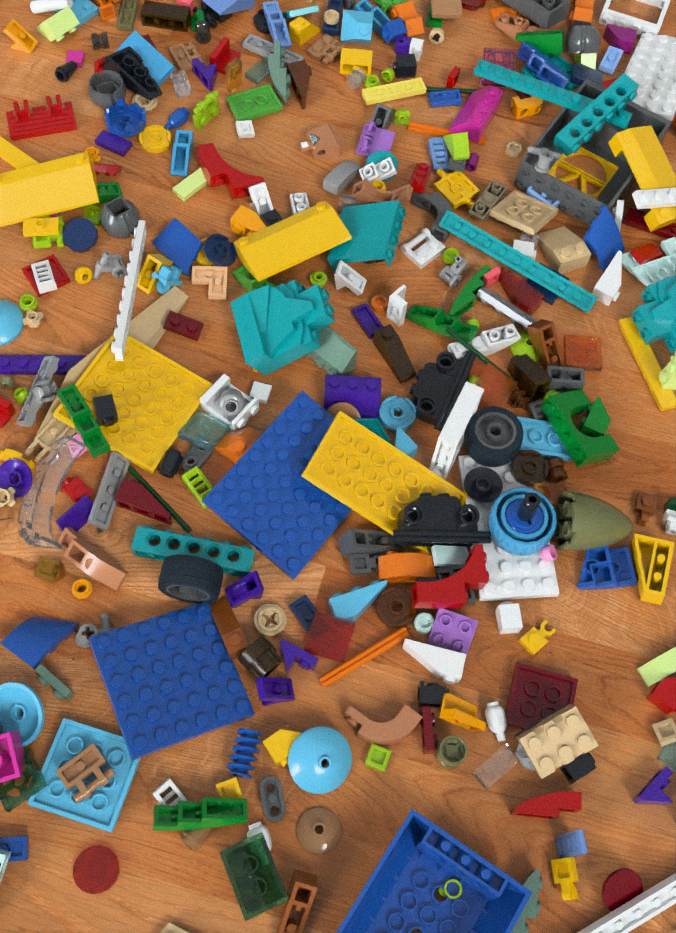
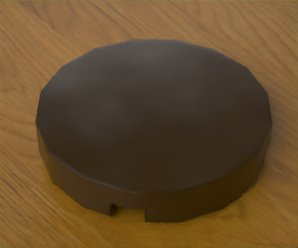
M520 451L511 461V475L522 485L537 486L543 483L548 475V461L537 451Z

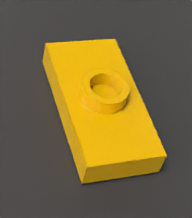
M59 217L23 219L24 237L60 235Z

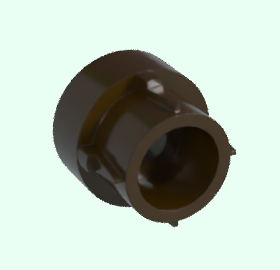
M265 635L249 645L238 657V661L250 674L253 673L257 679L270 675L282 662L273 644Z

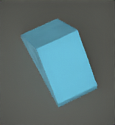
M397 428L394 447L413 458L417 454L418 446L401 428Z

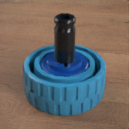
M519 487L503 492L496 499L489 513L488 528L493 541L505 552L518 556H529L538 553L549 543L556 529L557 515L553 505L543 494L533 489Z

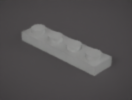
M251 33L242 43L244 49L267 59L268 55H274V43ZM285 49V57H282L285 67H287L288 63L304 60L303 56Z
M486 286L480 288L476 294L482 302L491 304L497 312L509 316L512 322L523 325L526 331H528V325L538 321Z
M116 451L110 455L87 523L103 531L109 527L116 506L114 498L130 464V461Z

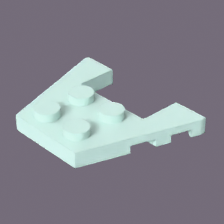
M673 237L661 242L660 247L666 254L665 257L640 265L630 252L622 254V266L646 287L660 280L676 276V238Z

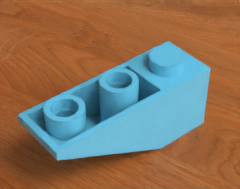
M376 580L371 582L369 586L363 588L358 586L351 589L348 593H337L331 596L328 606L336 627L356 621L386 589L387 580L382 582Z

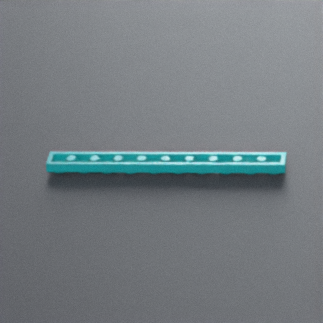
M482 59L477 63L473 73L476 76L579 113L595 100ZM625 110L617 111L613 119L607 123L626 129L633 113Z
M449 210L446 211L439 223V226L586 313H589L598 298Z

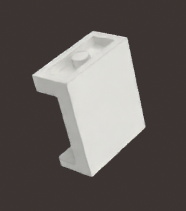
M223 374L200 398V405L204 411L230 430L236 431L239 428L242 429L251 415L254 416L258 412L259 399L257 397L252 399L240 391L244 398L242 411L235 416L224 414L219 407L221 393L230 388L239 389L230 383V377Z

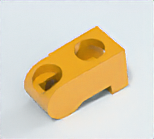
M519 96L513 97L510 109L515 119L537 115L540 113L543 99L535 96L520 99Z

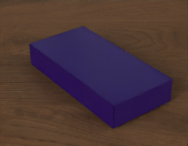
M103 130L95 140L96 145L123 157L132 147L131 141L106 130Z
M367 303L351 310V314L369 339L374 337L376 330L384 327Z

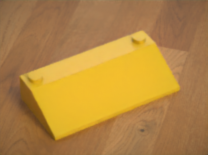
M652 125L629 128L618 132L608 142L614 157L625 155L641 190L676 188V175ZM676 206L650 208L651 211L644 216L645 222L650 232L676 222Z
M88 151L0 173V227L23 222V219L39 218L99 203L95 166Z
M322 201L262 230L241 237L233 243L240 262L260 282L352 239V236L334 208L326 201Z

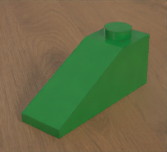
M564 30L517 32L515 40L521 43L527 41L539 51L551 56H557L564 49Z

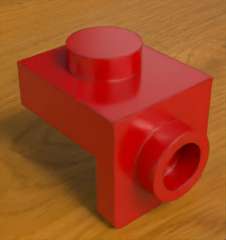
M78 476L67 477L61 483L63 487L59 490L61 493H65L74 503H77L84 495H87L89 498L94 493Z

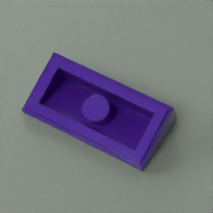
M84 495L56 520L59 529L63 532L65 527H71L77 532L87 523L93 503L87 495Z

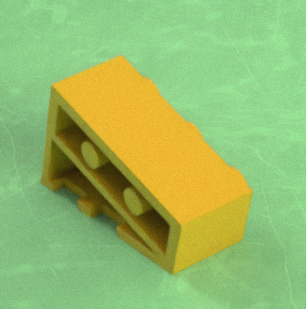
M634 533L631 545L640 600L661 605L665 597L675 542Z

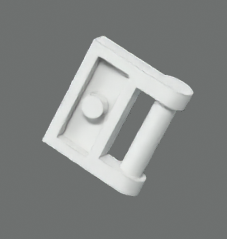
M427 228L421 230L420 234L410 242L400 246L401 252L420 269L442 254L446 248L431 235ZM425 239L427 241L414 252L411 250L422 240Z

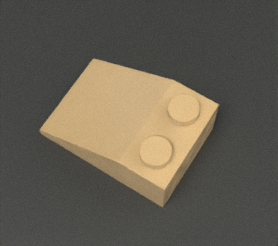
M565 226L534 235V239L553 270L564 274L587 266L591 257L590 250L581 238Z

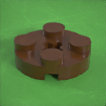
M391 587L384 590L376 604V612L379 619L390 629L409 625L416 615L417 608H413L412 593L406 589H399V587ZM393 603L402 606L400 612L392 610Z

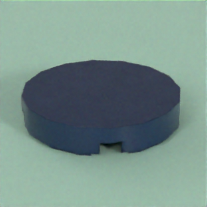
M75 218L64 227L63 240L72 251L78 253L87 252L97 243L98 230L90 220Z
M213 234L207 238L204 243V252L209 261L214 265L229 267L236 260L237 252L233 242L230 243L228 241L229 238L221 234Z

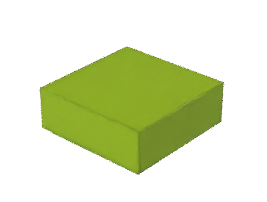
M372 743L364 765L385 772L392 750Z

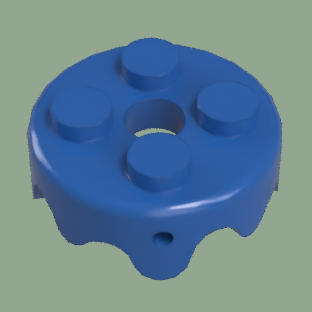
M119 98L114 106H107L106 113H104L107 129L117 136L128 138L141 133L146 126L145 108H140L136 102L133 105H128L123 98Z

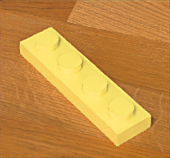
M420 77L362 89V96L366 105L425 94L427 88Z

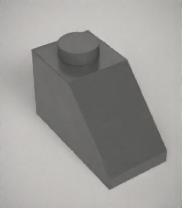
M377 103L371 121L376 123V127L388 130L396 110Z

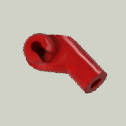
M106 56L95 61V73L102 74Z

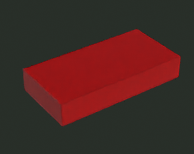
M653 243L633 248L630 252L640 265L659 259L663 255Z

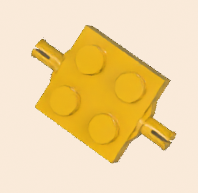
M442 168L436 171L441 180L434 183L433 189L449 202L453 210L463 204H467L470 208L475 204L472 199L479 195L480 190L462 172L455 171L446 174Z

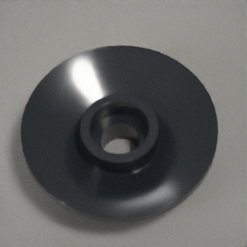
M477 467L470 470L465 476L464 489L471 499L480 503H489L500 496L503 483L501 477L494 470L487 467ZM479 486H484L485 489H480Z

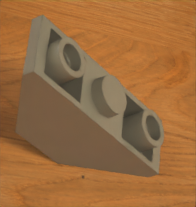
M493 179L468 211V214L482 222H488L491 218L489 216L490 209L502 200L508 187Z

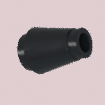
M70 61L58 66L55 71L56 78L61 82H67L76 71L77 64L74 61Z

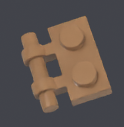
M325 34L306 50V55L317 62L322 59V64L326 65L333 62L336 56H340L342 48H346V45L344 43L338 45L336 39Z
M192 41L188 42V46L179 43L168 47L169 53L181 73L193 69L192 60L198 58L201 63L205 64L204 57L198 52V47Z
M94 743L55 771L68 791L75 786L78 787L80 791L72 796L77 804L84 798L88 799L92 796L91 793L101 785L105 786L109 783L108 780L116 775L111 767L104 773L101 771L100 767L106 764L107 761ZM94 773L97 778L88 785H85L83 780Z

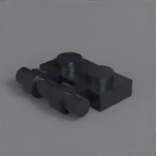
M201 1V8L197 6L193 8L194 13L198 9L204 11L205 24L214 29L218 25L215 22L216 20L222 23L232 17V13L219 15L203 1Z

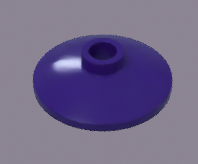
M19 459L5 461L0 466V488L8 489L13 487L15 489L14 498L26 495L32 486L33 480L29 466Z

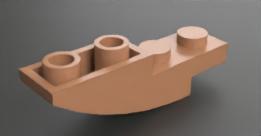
M502 13L495 21V25L514 40L517 32L548 31L530 26L529 20L507 13Z
M65 527L56 543L65 551L64 556L96 580L115 590H119L128 572L103 550H96L74 529Z

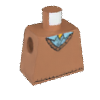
M330 122L308 130L306 141L299 143L301 152L310 151L314 159L340 156V143Z

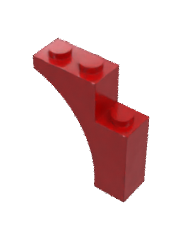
M213 143L197 146L196 158L209 187L226 184L232 200L250 196L248 187L265 182L261 176L249 175L230 166L219 155Z
M475 544L468 553L463 568L454 575L438 581L416 582L411 588L413 608L460 609L468 600V591L466 589L481 590L489 581V572L486 571L485 566L487 555L483 550V545Z

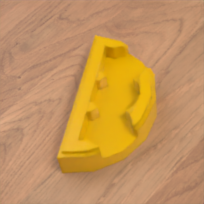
M9 448L0 450L1 460H22L33 471L35 463L31 459L29 461L22 458V453Z

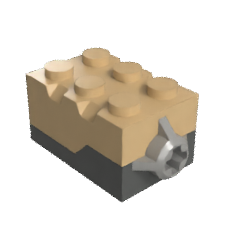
M569 703L513 735L518 743L515 755L523 768L533 770L541 779L555 772L562 765L572 762L579 755L585 754L599 746L577 707Z

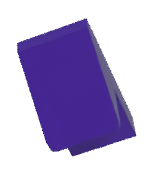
M198 58L193 59V73L210 92L213 91L218 74L217 63L206 67Z
M256 570L225 588L232 608H236L250 599H261L264 590Z
M283 638L281 639L280 649L287 675L296 661L305 670H315L319 658Z
M271 677L256 679L259 701H262L263 706L295 700L291 679Z
M667 766L660 769L633 801L636 804L654 805L672 803L673 801L662 790L671 782L668 778L673 772Z

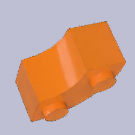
M571 0V4H573L569 15L571 23H573V20L591 23L594 0Z
M413 1L391 6L390 14L392 19L402 18L408 31L405 37L424 33L422 17L416 12Z
M389 551L386 555L378 557L379 580L381 581L387 580V583L390 584L415 583L416 578L436 577L433 557L426 554L425 551H416L414 553Z

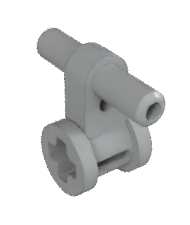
M528 146L527 148L528 153L539 155V160L535 163L534 168L540 173H548L550 162L553 159L559 160L561 157L560 153L549 151V148Z
M105 251L95 265L96 269L92 275L93 278L99 279L102 272H111L114 278H122L127 275V267L123 264V257L119 254L111 256L108 251Z
M456 256L454 264L451 267L447 265L439 274V278L448 282L451 288H455L462 279L460 274L463 270L468 269L466 259Z
M101 614L102 629H97L92 624L82 625L75 636L76 644L81 648H88L90 644L86 636L90 637L113 630L110 626L109 614Z

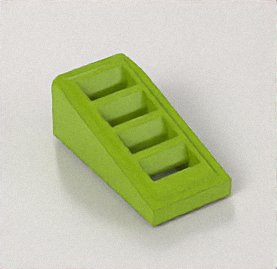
M195 466L183 474L181 478L184 485L204 510H206L208 507L202 500L213 487L198 466ZM199 482H202V484L194 488L195 485H197ZM207 488L206 491H204L203 493H201V494L199 495V492H200V491H202L203 489Z

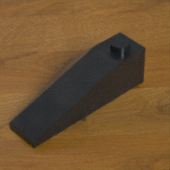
M130 46L106 56L104 70H112L120 74L127 89L148 100L162 95V91L155 79L151 78L149 69L143 65L141 56Z

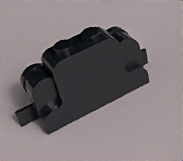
M467 350L463 360H460L450 352H441L436 358V364L430 362L425 364L423 370L419 369L416 376L418 381L416 384H412L409 394H412L411 401L416 407V416L419 420L434 425L433 429L442 431L470 375L477 356L476 353Z
M421 493L419 498L399 511L398 530H393L394 542H397L398 546L432 547L433 545L471 547L479 543L490 544L492 540L490 531H478L477 523L480 518L478 509L471 504L461 507V501L455 496H450L448 493L438 494V496H432L431 493Z

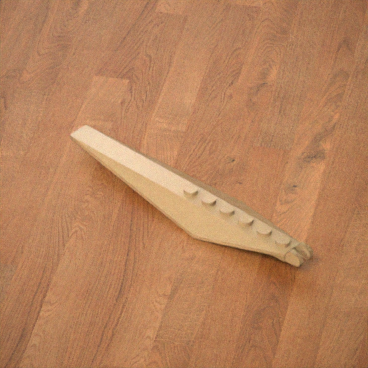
M172 287L131 320L128 335L154 349L166 332L163 326L169 311L179 313L189 296L178 287ZM109 339L68 371L60 389L76 384ZM56 395L32 444L24 452L30 455L37 445L42 447L43 450L37 454L34 460L37 463L44 458L47 452L50 453L78 433L74 428L53 417L54 411L61 403L58 395Z

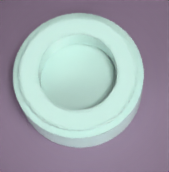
M419 613L414 620V628L421 634H428L431 632L435 620L429 613Z

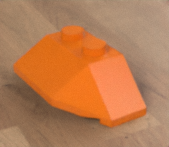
M251 427L224 433L212 448L236 464L262 434Z

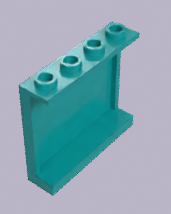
M399 200L343 207L340 219L349 231L352 239L330 249L327 261L334 271H336L341 260L345 263L385 259L388 267L391 266L392 260L395 257L396 245L399 242L398 237L402 230L403 218L406 215L405 208L402 207Z

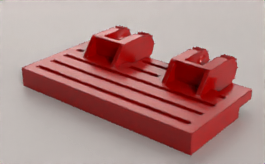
M60 94L56 95L58 104L52 105L50 96H46L49 111H47L45 105L33 107V113H30L27 100H23L24 110H19L17 101L13 102L16 116H14L13 111L6 112L11 140L15 141L77 130L71 101L64 102L65 108H63Z

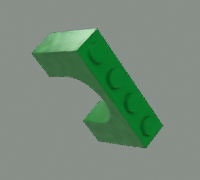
M582 389L549 395L540 405L577 467L609 460L620 450L610 434L589 437L581 433L573 424L571 416L582 414L591 404Z

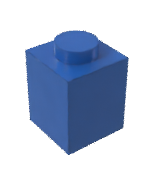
M402 18L386 22L380 30L386 44L395 42L397 37L405 36L408 32Z

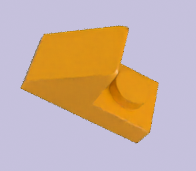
M14 18L8 22L3 30L14 41L10 46L12 49L30 54L38 43Z

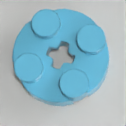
M391 396L382 402L379 410V420L390 432L396 433L397 428L405 431L415 422L416 408L408 398L404 397L403 399L398 398V396ZM394 411L401 412L400 417L394 416Z

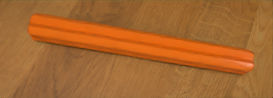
M410 121L408 124L409 131L439 137L453 134L449 131V128ZM482 135L478 143L469 139L468 142L485 145L487 137Z
M404 626L400 627L319 677L320 684L324 688L401 642L409 636L408 630Z

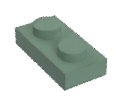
M42 664L35 669L39 675L36 679L45 687L49 684L54 688L52 693L59 700L65 698L70 702L75 697L73 692Z

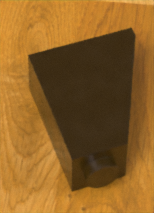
M527 354L516 355L509 362L507 370L515 380L519 390L526 391L524 397L530 398L528 403L543 398L552 380L550 375Z

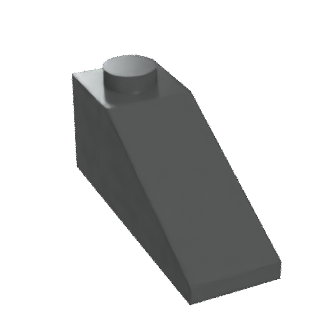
M350 528L338 537L341 556L348 557L349 554L368 553L369 556L386 554L389 551H403V547L398 546L397 542H394V536L386 531Z

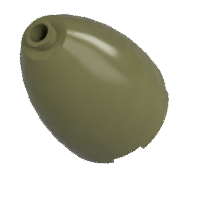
M561 491L556 496L558 501L554 510L557 515V525L552 538L555 540V548L557 550L579 551L597 549L614 544L629 536L633 531V523L630 518L615 506L601 499L571 491Z

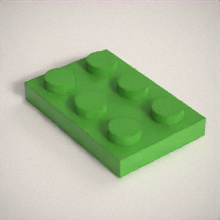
M270 83L226 97V103L236 121L253 120L283 110V105Z

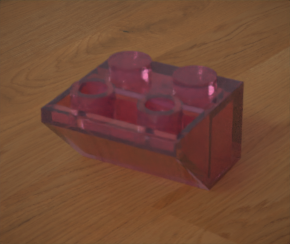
M484 48L482 60L514 71L516 50ZM479 77V86L507 87Z

